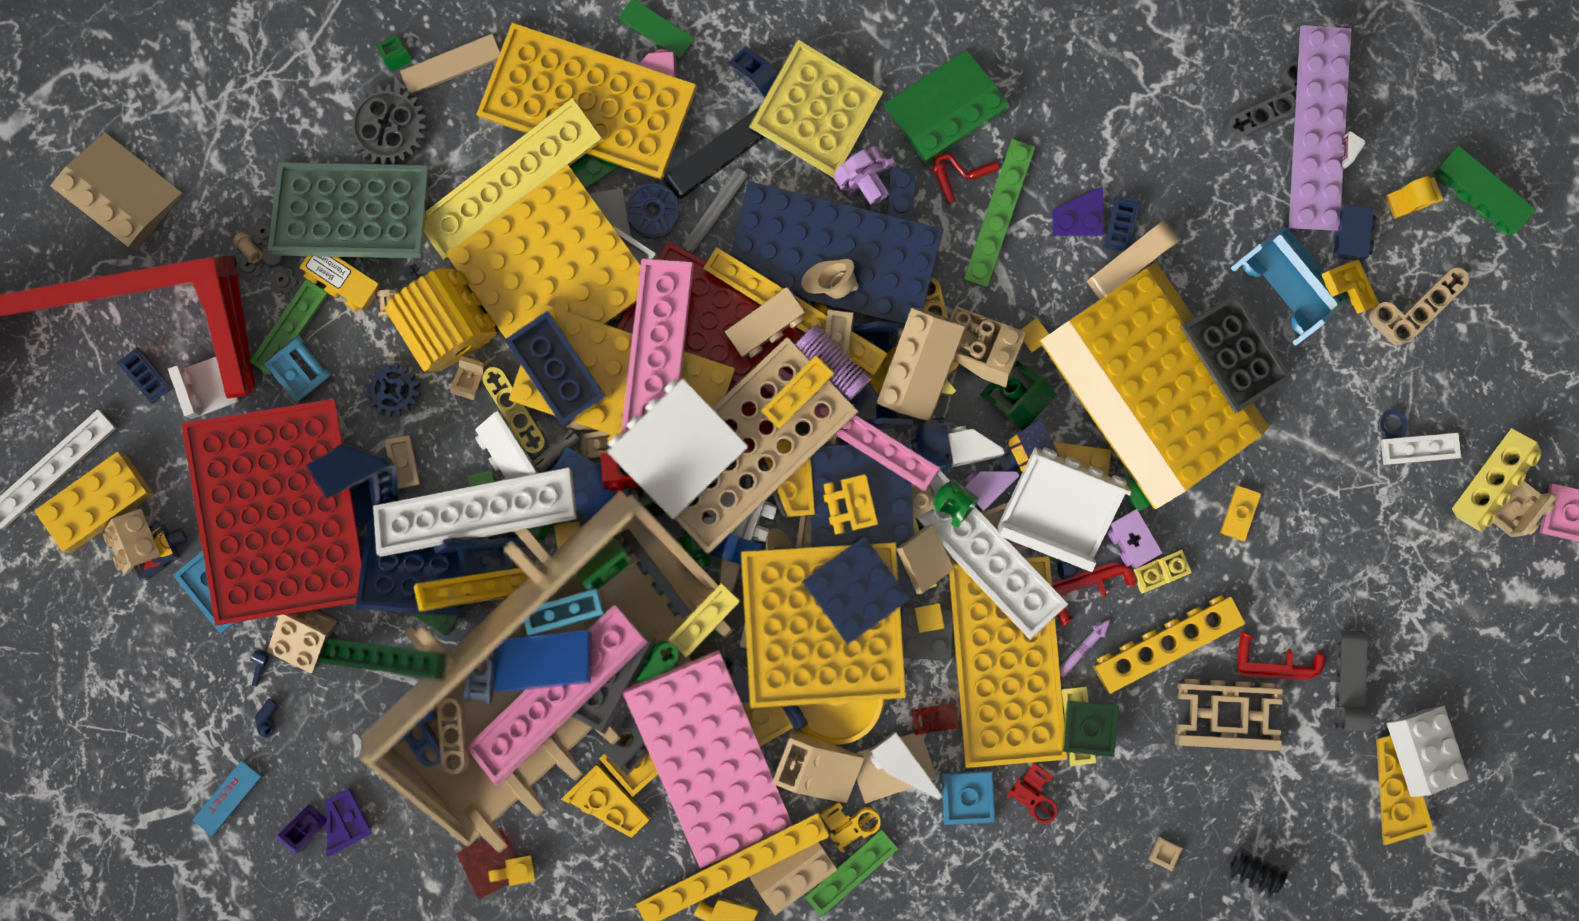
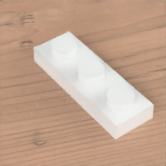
M1459 433L1381 440L1383 465L1461 458Z

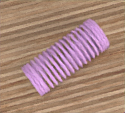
M818 325L812 327L795 345L810 361L813 359L814 354L830 339V336H828L810 353L826 337L827 333H824L807 350L823 333L822 328ZM830 340L815 356L819 357L832 344L833 340ZM834 343L819 359L822 360L836 346V343ZM837 346L822 362L825 364L840 346ZM843 349L825 365L828 367L843 352ZM846 352L829 367L830 370L846 355ZM847 356L834 370H832V372L835 373L849 359V356ZM850 359L829 380L834 384L835 388L838 387V391L841 390V394H844L848 401L854 398L871 380V377L866 372H863L847 387L862 372V369H860L847 381L859 368V365H857L840 381L856 365V362H854L839 376L853 359Z

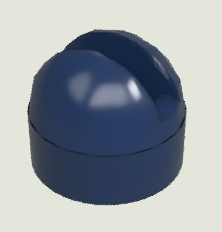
M1060 559L1057 561V571L1060 579H1069L1075 576L1078 571L1077 566Z

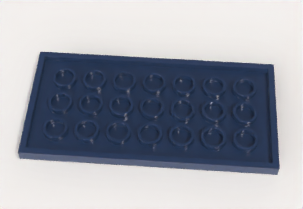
M748 181L730 255L784 289L786 287L790 288L793 294L799 298L898 323H906L911 308L924 309L944 229ZM842 259L853 261V272L859 286L856 291H852L840 299H834L826 293H808L803 289L801 283L804 274L817 263Z

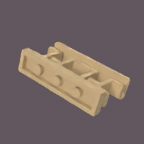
M1185 679L1184 684L1178 683V699L1190 700L1189 725H1176V745L1281 751V730L1268 729L1269 704L1282 705L1281 694H1283V689H1276V684L1261 683V688L1251 687V682L1235 681V686H1225V681L1210 680V685H1200L1199 679ZM1188 689L1221 691V696L1211 695L1210 708H1198V695L1188 694ZM1239 692L1272 694V699L1261 698V711L1249 710V698L1239 697ZM1218 701L1241 702L1240 728L1217 726ZM1197 718H1210L1209 731L1220 732V737L1186 735V730L1197 731ZM1248 721H1261L1260 734L1271 736L1270 739L1238 738L1237 733L1248 734Z

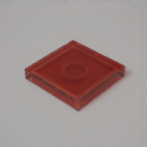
M503 830L499 832L507 847L500 853L485 839L456 853L478 899L509 884L508 878L490 882L489 871L506 868L505 860L517 858Z

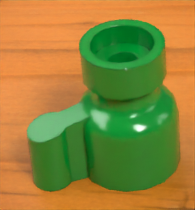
M691 535L679 538L681 547L701 568L711 565L709 557L705 555V550Z

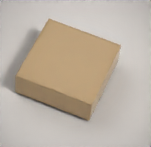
M1158 836L1148 860L1173 871L1183 848Z

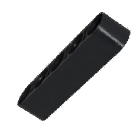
M759 108L749 113L665 176L664 181L679 200L689 195L765 138V136L749 127Z

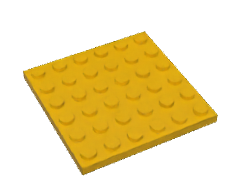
M568 164L446 253L457 271L464 273L469 282L467 285L472 292L477 294L482 302V306L505 338L536 319L541 303L606 325L637 302L641 265Z
M896 543L871 544L898 581ZM850 546L741 552L750 708L906 698L900 607L847 645L802 583L804 579Z

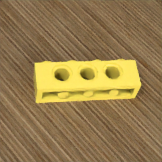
M1511 428L1453 506L1452 510L1456 517L1480 532H1483L1486 527H1490L1495 521L1496 513L1499 509L1506 506L1509 502L1511 493L1516 486H1520L1524 482L1527 471L1540 460L1541 450L1538 443ZM1512 459H1519V461L1515 464H1508L1509 461ZM1497 479H1504L1501 484H1493ZM1482 499H1490L1488 503L1479 505Z

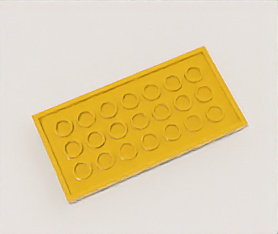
M511 23L476 115L488 121L528 133L573 98L604 139L586 154L662 180L697 86L696 84Z
M541 303L537 317L546 311L551 313L608 398L574 422L612 435L622 427L633 334ZM684 351L681 378L712 409L727 395L735 368ZM520 365L509 400L554 415L522 365Z
M1049 556L1025 558L1052 587ZM952 564L953 570L948 574L965 768L1068 760L1067 752H1062L1064 715L1055 618L1030 640L959 564Z

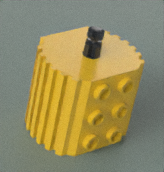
M413 264L405 270L407 276L412 275L413 277L410 281L411 284L403 288L400 293L394 295L395 297L388 301L389 303L384 309L424 372H440L457 364L461 356L467 357L496 337L495 323L488 313L485 314L480 306L482 302L475 292L470 291L467 286L469 282L462 271L439 268L432 270L424 276L423 273H417L420 268L417 264Z

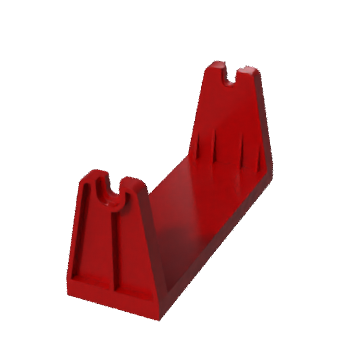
M234 256L210 257L0 295V317L193 284L206 313L226 397L230 399L247 396L256 392Z

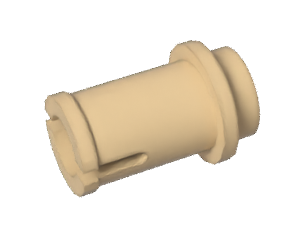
M241 232L234 237V247L244 254L249 263H256L262 258L263 253L252 242L250 234Z

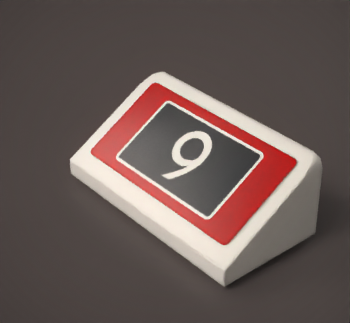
M1350 131L1343 137L1341 161L1343 170L1354 162L1365 145V140Z

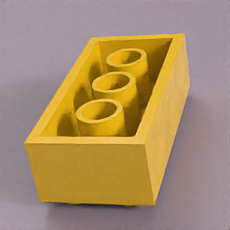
M117 451L34 510V512L62 552L73 553L104 531L111 519L131 512L152 497L154 493L127 454Z

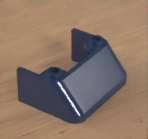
M875 321L854 326L852 331L889 353L894 344L893 332L904 330L906 323ZM851 362V363L847 366V369H848L854 362ZM857 364L846 374V376L857 366ZM859 366V368L847 379V381H849L860 369H862V372L865 369ZM862 372L857 377H855V379L847 387H849L862 374ZM869 383L849 401L858 411L856 416L877 429H891L913 425L912 419H897L896 411L877 404L879 395Z
M340 444L331 452L306 464L307 469L326 499L351 488L357 527L368 522L369 514L374 515L373 506L399 501L397 468L390 457L351 444Z

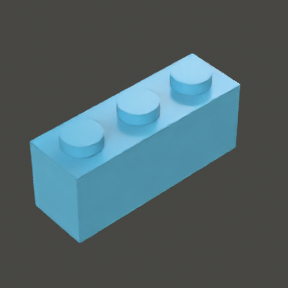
M594 589L541 604L524 620L527 634L529 636H536L600 618L606 612L600 591Z

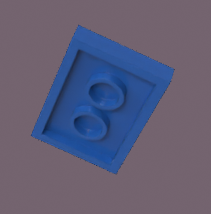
M565 446L552 471L565 468L571 469L576 510L592 518L618 492L604 489L600 465ZM624 488L622 492L626 495L629 488Z

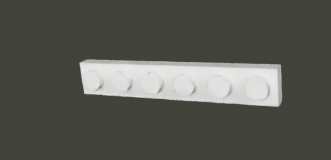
M97 409L0 496V530H4L117 429L101 410Z

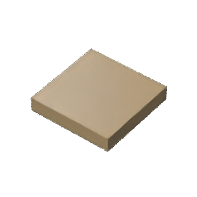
M934 524L925 526L896 549L916 594L924 593L953 570V566Z

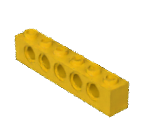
M1219 595L1209 601L1210 606L1204 609L1198 606L1186 613L1187 618L1181 621L1175 618L1165 623L1164 630L1158 633L1155 629L1141 636L1142 641L1136 644L1130 641L1120 646L1121 652L1113 656L1109 652L1097 658L1098 664L1094 665L1093 668L1106 693L1111 694L1244 625L1245 622L1232 597L1224 598L1223 595ZM1211 612L1215 613L1218 617V623L1214 627L1207 623V616ZM1188 624H1192L1196 629V634L1191 639L1187 638L1184 634V628ZM1167 635L1174 642L1170 650L1164 649L1161 643L1162 639ZM1143 647H1147L1151 651V657L1146 662L1142 661L1139 657V651ZM1120 659H1125L1129 664V668L1125 673H1120L1116 668V664Z

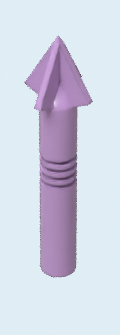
M1111 619L1093 626V631L1081 643V646L1079 645L1078 649L1059 667L1062 678L1085 655V652L1089 651L1088 649H1091L1101 637H1106Z

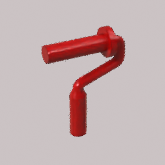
M945 153L935 158V167L930 169L932 173H936L948 205L956 202V198L945 168L948 167L947 163L941 164V161L949 159L965 179H977L999 171V166L994 161L972 169L967 173L953 155Z

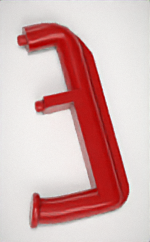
M1109 563L1094 568L1092 572L1085 571L1069 579L1055 581L1052 583V588L1062 597L1063 594L1097 584L1100 595L1106 597L1104 580L1123 574L1126 585H1130L1131 588L1135 587L1137 580L1130 567L1119 563ZM1066 607L1057 615L1062 623V627L1074 619L1073 616L1069 615Z
M1240 631L1237 670L1242 676L1305 681L1316 677L1324 669L1326 655H1322V651L1314 654L1313 666L1292 665V649H1287L1285 664L1249 662L1250 643L1254 636Z

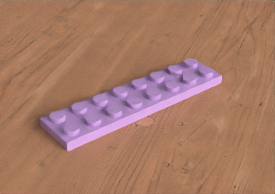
M1300 26L1289 228L1337 231L1338 226H1340L1343 180L1342 145L1346 129L1351 28Z

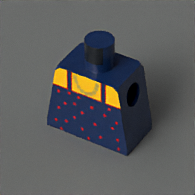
M1041 418L1008 440L1007 445L1011 452L998 457L1003 471L1018 466L1022 474L1035 447L1041 450L1044 447L1055 451L1057 456L1059 454Z

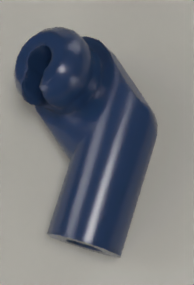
M270 698L255 715L258 734L265 738L270 737L274 733L271 715L279 706Z

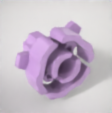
M877 146L868 149L872 157L864 149L853 155L834 172V179L841 190H848L847 195L849 197L855 196L862 191L871 206L881 203L890 195L879 176L883 171L895 165L894 159L890 158L887 160Z

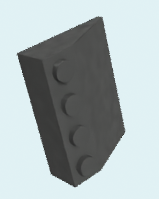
M1238 293L1180 327L1235 414L1292 378Z

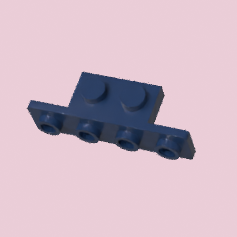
M517 534L512 535L511 538H504V535H494L486 540H481V537L471 538L466 541H458V538H448L442 540V544L435 547V553L458 552L461 575L464 577L510 570V557L504 548L511 541L518 548L527 547V545Z

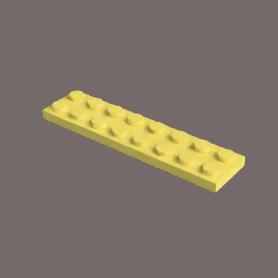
M570 99L425 211V235L442 259L448 260L449 258L446 253L564 166L573 164L604 139L576 100Z

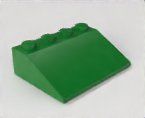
M967 50L883 104L924 166L1005 114L1010 106L996 84Z

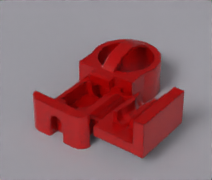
M1034 762L1023 779L1025 781L1023 784L1020 783L1022 778H1019L1008 792L1007 798L1009 799L1012 796L1028 807L1029 811L1027 813L1040 823L1052 822L1058 813L1057 804L1053 799L1045 796L1043 793L1038 796V793L1044 790L1041 787L1045 781L1049 782L1053 775ZM1036 770L1039 771V772L1042 773L1044 776H1046L1047 779H1045L1044 777H1042L1041 775H1039V774H1038L1037 772H1035V771H1036ZM1041 801H1047L1051 803L1053 808L1055 809V813L1052 810H1050L1047 806L1042 804ZM1035 806L1042 809L1051 818H1039L1035 812Z

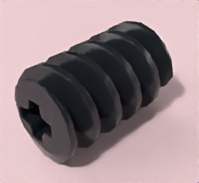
M1240 847L1230 865V878L1233 879L1237 874H1240L1239 883L1242 884L1246 879H1249V888H1252L1257 883V892L1261 893L1265 888L1268 889L1266 897L1270 898L1274 893L1277 894L1285 884L1288 871L1284 870L1280 873V867L1275 865L1271 868L1270 862L1264 861L1262 863L1261 857L1256 856L1253 858L1252 853L1249 851L1243 854V848Z

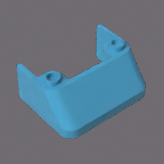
M1286 227L1279 228L1231 267L1235 271L1243 265V269L1248 275L1255 277L1263 275L1294 312L1291 316V326L1296 333L1301 334L1293 341L1295 346L1324 325L1346 305V298L1343 293L1331 297L1321 275L1325 271L1297 237Z

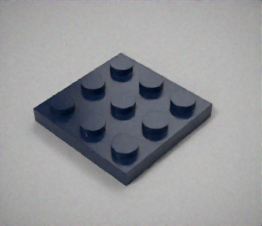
M865 536L802 581L805 588L847 645L910 600Z

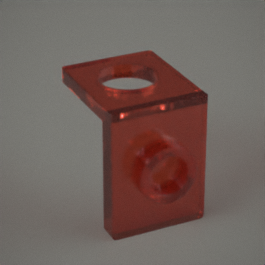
M955 703L911 710L915 735L959 728ZM919 715L922 718V728L919 725Z

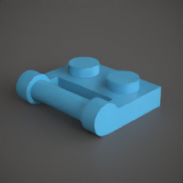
M300 335L293 338L287 345L264 362V365L296 403L331 375V372L327 368L324 369L303 344L304 340ZM294 349L316 374L312 380L309 379L289 355Z

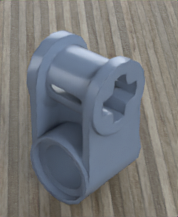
M490 655L484 658L488 664L485 672H479L475 666L467 674L464 689L465 702L480 700L486 701L487 704L492 703L494 696L493 657Z

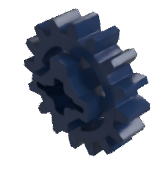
M396 362L393 368L388 363H384V370L376 367L377 375L369 374L368 376L372 383L365 384V387L370 389V392L365 394V397L373 399L369 404L370 407L378 406L377 413L379 414L386 410V416L390 418L393 412L398 417H401V410L403 409L410 413L409 405L418 404L413 400L414 396L421 395L420 392L415 390L416 387L420 386L419 382L413 381L416 374L414 372L407 374L409 371L407 366L400 370V365ZM399 374L402 377L391 379L388 375ZM381 382L380 391L377 393L378 383ZM388 383L396 387L395 391L398 397L389 393L391 390ZM409 387L408 396L405 398V389ZM395 401L397 406H386L384 403Z

